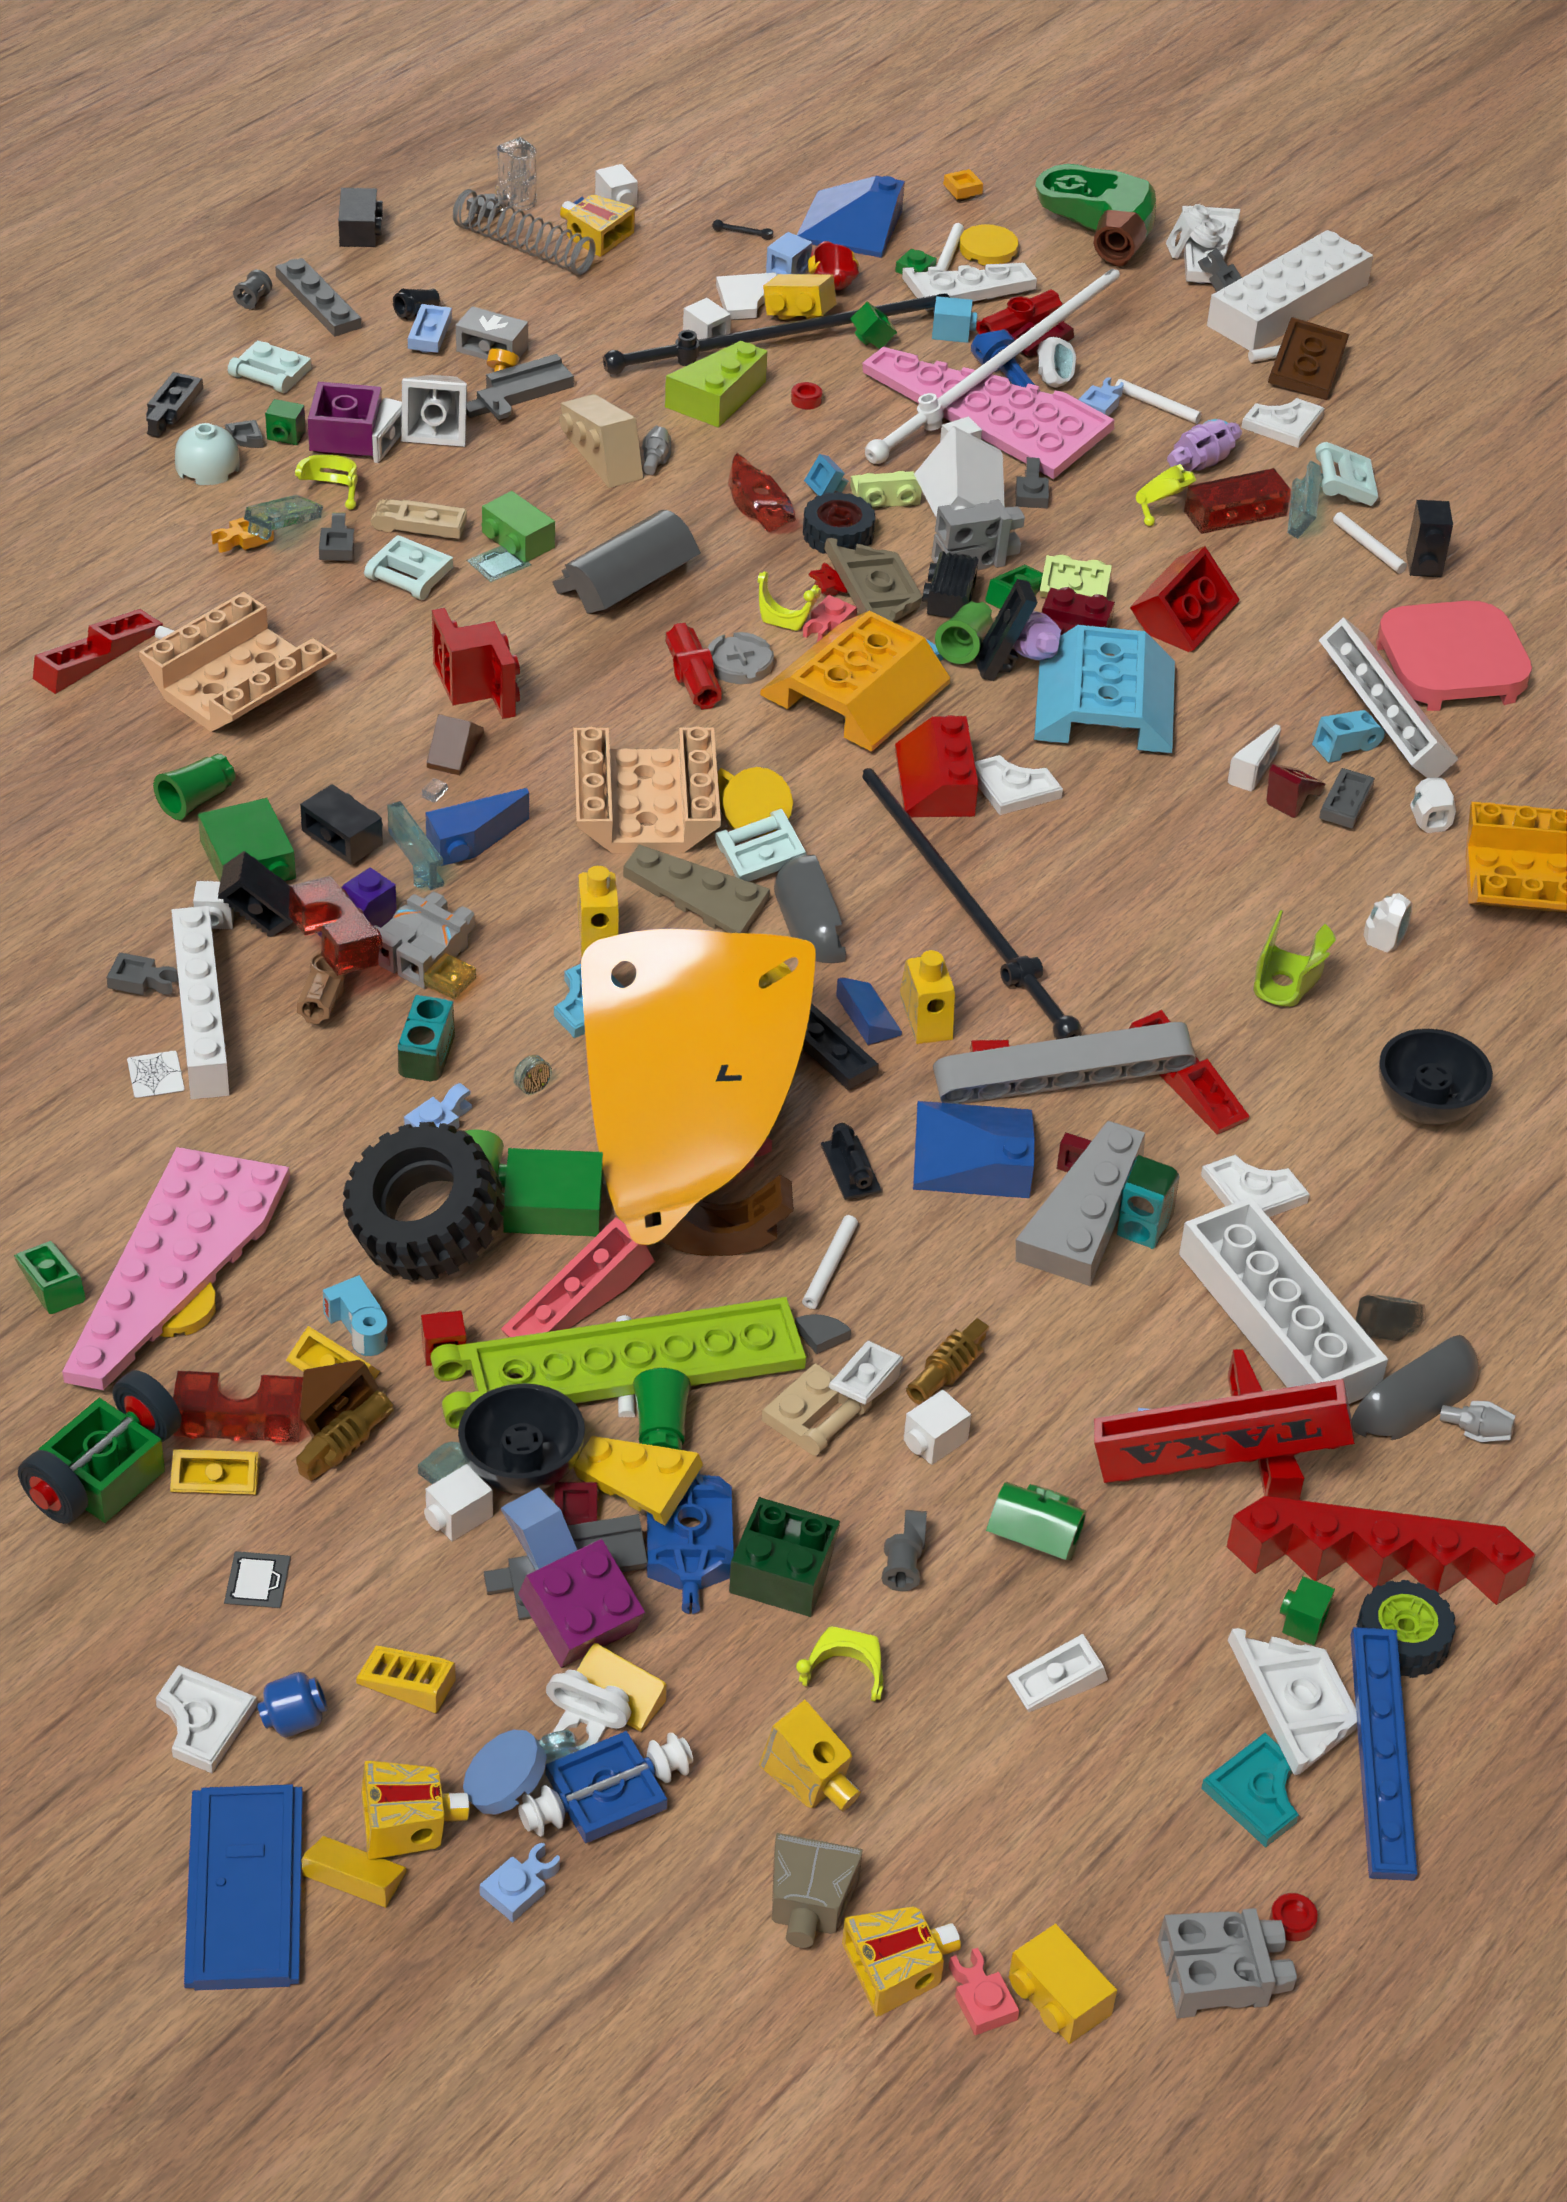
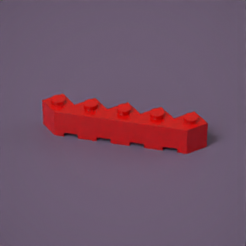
M1263 1496L1233 1515L1226 1546L1254 1574L1287 1555L1312 1580L1318 1581L1346 1562L1373 1588L1378 1585H1384L1405 1570L1419 1583L1426 1585L1425 1587L1440 1593L1439 1595L1467 1578L1495 1605H1498L1526 1586L1536 1555L1505 1526Z

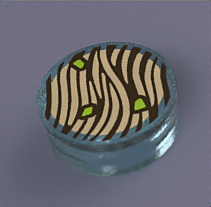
M539 1055L528 1056L516 1067L513 1076L514 1084L528 1095L536 1094L548 1084L552 1075V1067Z

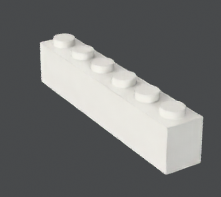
M1343 617L1319 639L1320 643L1412 767L1426 778H1438L1458 760V757L1363 632Z
M209 906L171 909L190 1098L200 1099L229 1096L227 1061Z

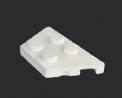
M1232 1629L1228 1642L1293 1774H1301L1356 1730V1708L1326 1649L1306 1644L1295 1645L1289 1640L1271 1637L1269 1643L1245 1638L1246 1630Z

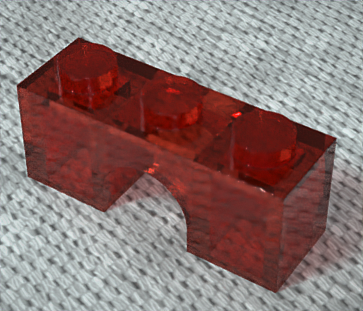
M331 876L290 885L289 917L305 936L322 932L321 956L337 976L378 966L379 950L382 949L383 945L380 931L370 924L365 918L363 911L355 906L345 889H341Z
M177 1371L173 1399L179 1408L182 1423L173 1436L262 1440L276 1443L300 1442L303 1422L300 1418L303 1377L261 1375L260 1386L255 1394L245 1399H230L221 1393L220 1373Z

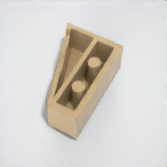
M596 394L561 403L562 414L559 416V422L563 432L608 488L643 479L636 417Z

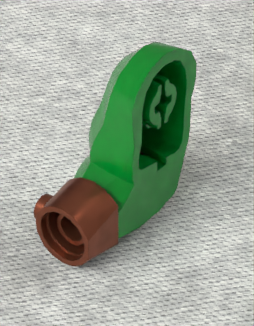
M1078 164L1056 165L1043 171L1036 178L1037 197L1042 207L1062 218L1094 231L1093 244L1096 252L1101 258L1111 262L1114 266L1126 265L1152 231L1156 219V194L1153 186L1145 179L1119 171L1089 168Z

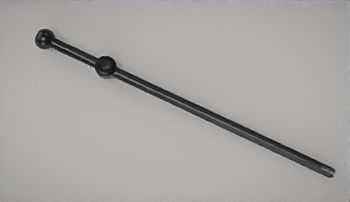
M943 293L874 307L886 316H893L935 308L936 296L949 297V295ZM858 310L699 340L694 331L683 330L679 332L678 339H676L673 345L625 354L618 350H610L603 356V366L609 374H618L623 371L625 366L678 357L680 365L688 366L696 362L700 352L728 347L739 341L750 343L851 324L853 322L850 318Z
M871 768L864 769L863 780L1006 962L1000 968L1003 983L1006 986H1024L1054 1024L1053 1035L1056 1040L1081 1036L1082 1026L1079 1020L1072 1015H1065L1037 980L1043 976V965L1038 957L1029 958L1028 956L1019 957L876 772Z

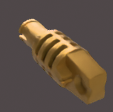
M976 1318L962 1332L955 1329L928 1356L925 1369L913 1382L907 1385L906 1392L909 1398L914 1403L920 1405L931 1398L942 1386L952 1385L983 1353L984 1348L980 1345L986 1338L989 1326L979 1318Z
M376 1391L354 1411H343L329 1425L325 1426L321 1432H318L296 1457L299 1474L312 1481L330 1468L338 1466L343 1459H346L368 1440L370 1430L394 1411L391 1400L384 1393Z

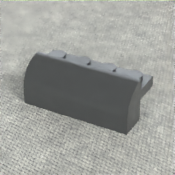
M660 510L565 564L566 568L561 570L563 576L552 583L558 594L576 589L588 614L607 609L701 554L685 522L671 511Z

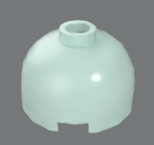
M202 423L184 431L179 437L175 449V469L182 479L186 475L187 477L194 478L198 485H215L228 481L230 473L239 471L240 457L238 445L232 435L224 428L209 423Z

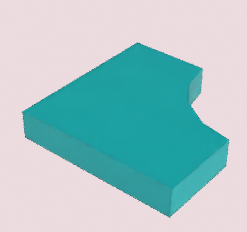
M1263 1733L1203 1779L1201 1789L1265 1848L1297 1824L1299 1814L1289 1802L1285 1788L1286 1780L1293 1772L1279 1744L1266 1733Z

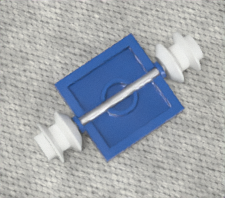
M624 1731L545 1764V1775L553 1789L543 1785L541 1787V1797L536 1799L530 1794L524 1793L522 1796L523 1804L518 1806L521 1821L527 1831L534 1830L541 1837L544 1835V1825L550 1822L556 1828H562L565 1813L567 1812L586 1844L666 1810L667 1797L654 1775L665 1783L671 1781V1772L676 1769L682 1775H688L689 1764L693 1763L692 1751L683 1737L678 1739L674 1733L670 1732L667 1734V1744L660 1746L655 1740H651L648 1745L647 1757L643 1758L628 1732Z

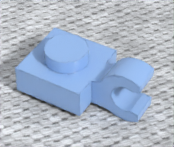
M461 1083L454 1085L447 1092L441 1103L434 1097H431L404 1116V1125L411 1124L413 1127H419V1122H434L437 1127H439L440 1123H446L458 1129L459 1116L466 1114L472 1108V1104L465 1100L471 1094V1091Z

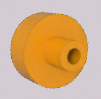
M490 349L486 364L496 372L518 365L520 358L517 354L504 349Z

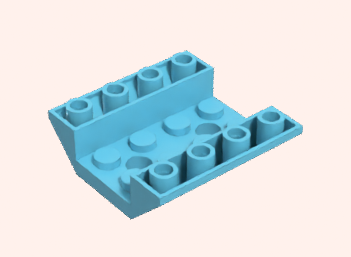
M1084 625L1075 626L1060 636L1057 654L1054 657L1039 661L1034 740L1069 743L1071 722L1088 725L1098 724L1121 728H1138L1137 750L1172 753L1175 661L1146 631Z

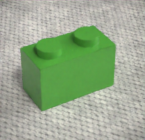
M510 491L482 506V533L524 563L555 548V521L515 492Z

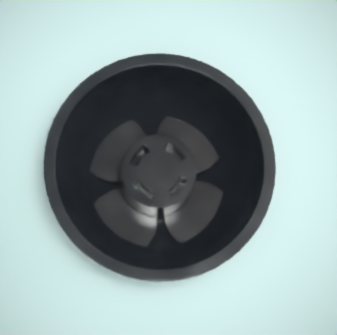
M1414 1029L1403 1032L1387 1042L1382 1049L1379 1060L1381 1086L1390 1103L1407 1118L1428 1125L1449 1124L1470 1115L1484 1101L1493 1080L1491 1064L1483 1051L1468 1039L1445 1030Z
M527 1383L506 1385L483 1394L466 1409L458 1429L460 1448L469 1467L488 1485L498 1490L515 1494H527L538 1487L544 1490L564 1478L575 1465L581 1453L585 1436L583 1416L571 1399L550 1387Z

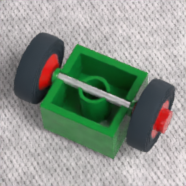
M137 1370L127 1373L115 1384L112 1390L117 1409L99 1397L38 1448V1451L32 1453L18 1467L19 1481L30 1500L46 1516L58 1523L68 1524L86 1510L106 1523L165 1472L162 1442L177 1432L181 1426L182 1418L173 1397L162 1384L149 1374Z

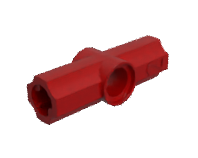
M1052 289L1032 298L1013 297L1009 299L1006 309L977 321L976 330L979 334L1006 329L1010 334H1013L1029 321L1034 325L1038 324L1061 307L1063 303L1060 301L1059 294Z
M686 623L674 624L673 628L666 632L665 642L673 657L676 680L678 683L685 684L693 704L700 706L701 710L713 708L722 699V690L714 674L711 652L709 648H702L694 628L688 627Z

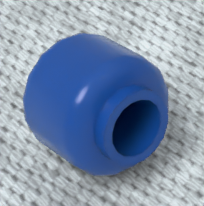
M296 1672L266 1684L263 1692L264 1701L257 1704L265 1728L274 1727L276 1732L284 1738L317 1727L322 1722V1712L328 1710L326 1698L316 1677L310 1679L303 1672Z

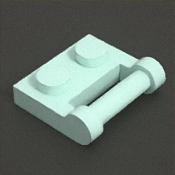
M258 340L239 358L233 357L228 364V374L236 378L243 376L273 386L275 391L283 394L287 393L312 369L311 358Z
M1328 442L1319 444L1315 449L1317 460L1321 462L1324 477L1322 480L1323 492L1329 496L1339 493L1353 502H1362L1372 506L1378 498L1371 459ZM1334 462L1338 463L1340 476L1336 475Z
M397 535L368 561L365 566L364 575L373 581L380 579L411 592L413 597L425 600L431 588L453 568V557ZM387 566L392 567V568H394V569H396V570H399V571H402V572H404V573H407V574H409V575H411V576H414V577H416V578H418V579L415 580V579H413V578H410V577H408V576H405V575H403V574H400V573H398V572H395V571H393V570H390V569H388V568H386V567H387Z
M782 809L771 812L770 817L728 832L724 829L715 833L718 848L724 853L737 878L748 882L779 871L790 859L806 854ZM776 829L775 832H772V833H770V834L764 835V836H762V837H759V838H756V839H753V840H751V841H748V842H745V843H742V844H740V845L735 846V844H737V843L743 842V841H745V840L754 838V837H756V836L765 834V833H767V832H770V831H773V830Z

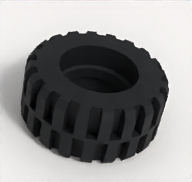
M419 1122V1127H413L411 1124L398 1127V1132L392 1135L387 1132L380 1136V1142L374 1147L369 1145L361 1153L363 1159L360 1163L355 1161L349 1172L352 1180H347L344 1186L343 1195L346 1199L343 1202V1211L352 1233L375 1265H380L383 1271L392 1276L400 1274L403 1279L418 1280L419 1275H422L425 1280L438 1279L440 1273L446 1272L448 1275L460 1271L458 1266L466 1261L471 1264L479 1257L477 1252L482 1247L487 1249L494 1238L491 1232L493 1230L498 1231L503 1219L500 1214L505 1208V1197L501 1192L503 1186L480 1145L465 1131H457L455 1126L446 1123H440L439 1127H437L434 1122ZM436 1181L453 1182L452 1190L446 1201L430 1215L413 1221L395 1220L397 1210L402 1201L418 1187Z

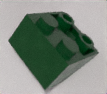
M759 1497L731 1560L729 1593L811 1617L826 1580L840 1521Z

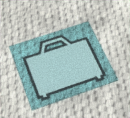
M503 546L496 547L466 560L490 582L531 565L528 561L524 562L514 554L509 553Z

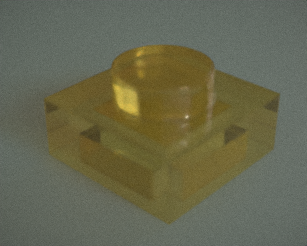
M447 953L424 973L425 986L454 1000L476 979L475 967Z

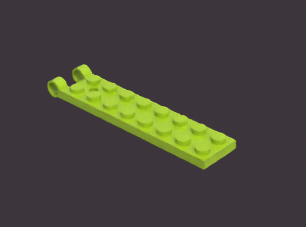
M787 1297L462 1345L445 1344L434 1349L430 1356L434 1375L439 1380H456L463 1376L467 1370H471L476 1391L453 1392L442 1401L445 1422L449 1427L459 1429V1423L464 1412L477 1398L493 1389L511 1384L527 1383L550 1387L563 1393L574 1403L633 1395V1381L635 1377L641 1372L653 1368L678 1370L690 1379L692 1386L804 1369L806 1365L805 1352ZM513 1373H518L523 1377L514 1379L508 1376Z

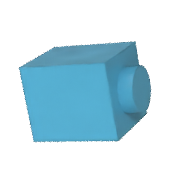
M936 296L932 339L968 343L969 332L976 331L977 312H972L973 300Z

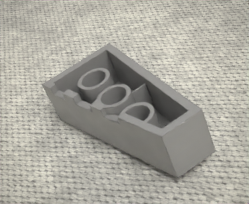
M1111 1121L1106 1122L1016 1238V1262L1091 1286L1120 1215L1125 1183L1137 1156H1144L1145 1132Z

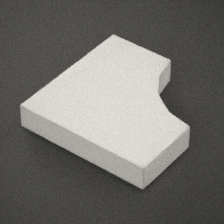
M776 273L716 277V287L723 309L731 314V320L757 318V310L765 303L763 285L774 278Z
M1298 398L1281 406H1267L1255 403L1243 418L1241 428L1299 448L1323 418L1325 408Z
M1001 755L975 762L978 787L999 815L1062 798L1063 788L1047 768L1030 769L1018 767L1007 762Z
M1236 1155L1202 1166V1178L1225 1206L1252 1197L1266 1215L1271 1217L1308 1203V1191L1289 1168L1276 1171L1258 1169L1246 1164Z
M178 1665L156 1697L157 1708L168 1714L177 1727L178 1734L172 1746L173 1757L213 1773L256 1709L257 1698Z

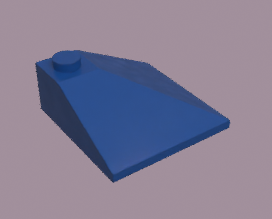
M873 176L819 190L797 236L813 242L812 245L818 246L823 241H829L833 244L846 246L853 253L882 258L903 210L905 181L897 180L891 176Z
M918 1101L913 1190L1030 1199L1035 1142L1032 1110Z

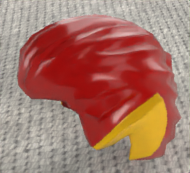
M829 241L820 243L811 252L808 260L809 273L833 275L834 286L837 291L851 285L852 281L859 274V263L853 251L846 246L833 244Z

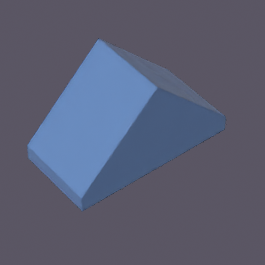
M539 1487L501 1507L502 1513L535 1570L577 1551L562 1511Z

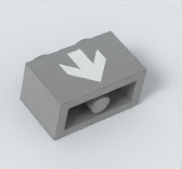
M471 307L456 325V352L487 360L490 349H504L517 354L520 358L528 349V322Z

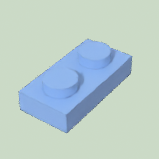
M421 304L407 338L408 349L419 350L425 353H438L452 319V308Z

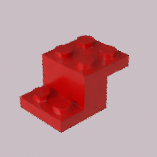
M445 608L432 610L433 665L452 706L492 698L502 719L516 717V702L520 701V691L516 682V675L520 674V665L517 655H511L507 635L505 633L501 634L495 621L458 628L456 620L451 621Z

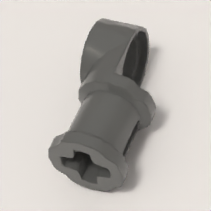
M905 1510L904 1534H895L885 1540L884 1553L888 1556L887 1566L882 1571L881 1579L883 1584L892 1590L900 1592L909 1591L920 1583V1572L916 1569L917 1559L922 1554V1549H925L927 1511Z

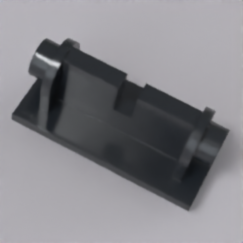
M846 1123L836 1124L833 1127L831 1140L821 1142V1147L844 1200L881 1193L882 1190L858 1135L855 1136L853 1128Z

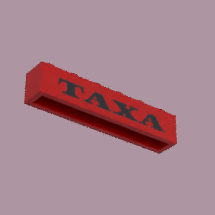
M1344 1379L1094 1418V1444L1104 1483L1114 1481L1126 1482L1134 1478L1153 1475H1170L1178 1471L1198 1468L1210 1469L1217 1465L1253 1462L1258 1459L1281 1455L1293 1456L1300 1452L1337 1449L1345 1445L1355 1444L1352 1417Z

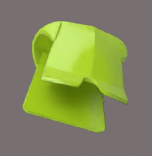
M1280 910L1257 961L1253 990L1255 995L1264 1001L1290 1007L1297 1005L1302 997L1320 979L1324 970L1325 959L1330 955L1326 951L1336 941L1334 932L1324 924L1315 934L1309 956L1297 955L1282 950L1275 945L1283 910ZM1279 974L1286 975L1292 980V984L1287 986L1278 985L1273 981L1272 977Z

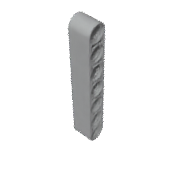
M1170 1022L950 1055L938 1059L933 1064V1070L941 1102L964 1104L1176 1072L1193 1065L1196 1062V1057L1187 1025L1182 1022Z

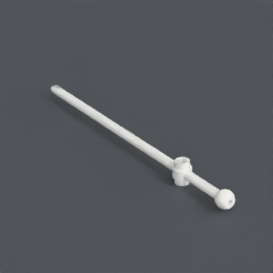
M1110 269L938 399L933 393L920 396L918 399L919 405L917 406L918 414L883 440L874 439L867 444L865 456L872 464L885 462L889 457V451L923 425L926 430L930 431L940 428L945 408L1120 277L1119 270Z

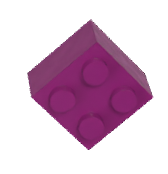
M318 381L308 415L309 451L373 456L372 435L382 401V388L379 386Z
M602 1539L527 1574L518 1593L560 1668L584 1657L594 1643L604 1647L636 1631L645 1614L640 1602Z

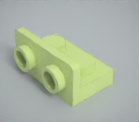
M897 471L881 474L866 473L851 476L850 487L854 496L865 499L864 501L869 502L872 508L921 505L922 489L914 475V471Z
M1046 555L1039 597H1047L1050 587L1055 589L1069 587L1078 594L1091 597L1095 594H1101L1107 597L1112 565H1106L1099 560L1080 561L1066 555Z

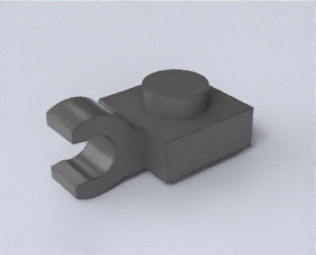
M1217 248L1208 253L1209 258L1206 256L1198 261L1200 268L1205 273L1213 275L1209 280L1216 292L1242 278L1234 264L1227 266L1222 253Z
M1027 457L1025 477H1016L1015 497L1016 506L1048 509L1049 478H1039L1040 458Z
M333 512L331 528H321L319 560L353 561L355 533L354 529H348L345 526L346 513Z

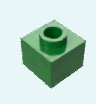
M868 301L850 318L857 329L854 332L855 335L865 345L872 343L881 349L897 333L888 317Z
M278 399L272 401L265 412L267 440L298 445L306 432L304 405Z
M1302 1576L1296 1591L1288 1589L1279 1613L1286 1616L1282 1633L1315 1646L1329 1615L1335 1588Z

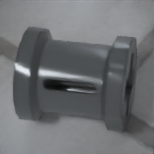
M257 269L252 270L247 275L245 282L238 283L235 286L233 296L236 302L245 309H252L257 305L261 296H266L271 292L272 281L265 272Z

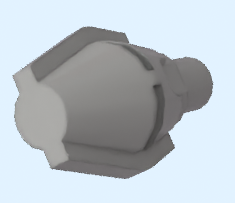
M654 426L643 438L644 473L653 475L657 465L660 463L662 465L665 464L671 455V436L664 427Z
M1471 1401L1470 1407L1463 1406V1409L1443 1405L1440 1413V1421L1458 1424L1459 1428L1465 1429V1436L1478 1442L1511 1440L1516 1417L1489 1401Z

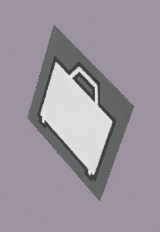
M235 1551L224 1604L280 1608L290 1556Z

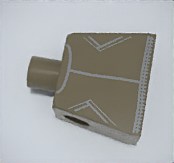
M782 1833L776 1834L773 1861L772 1920L778 1924L788 1925L786 1940L789 1944L799 1948H807L812 1946L816 1931L829 1934L837 1932L859 1881L863 1849Z

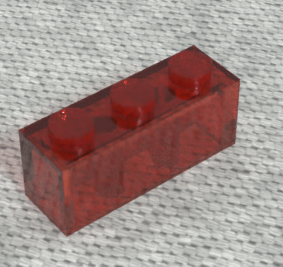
M1274 468L1189 485L1184 513L1201 534L1287 516L1291 489Z

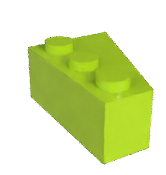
M739 341L666 375L665 408L719 428L766 383L768 351L751 343Z

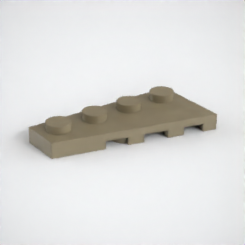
M638 845L623 866V877L657 897H669L675 901V907L685 913L689 910L703 917L704 924L714 930L717 927H721L729 933H747L769 901V888L642 845Z

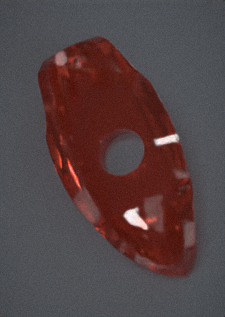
M736 453L730 468L728 487H730L733 501L738 509L745 516L758 520L767 532L775 531L787 523L795 522V511L787 494L782 491L770 475L754 467L743 456ZM758 488L767 489L769 493L759 494L756 493L754 490Z

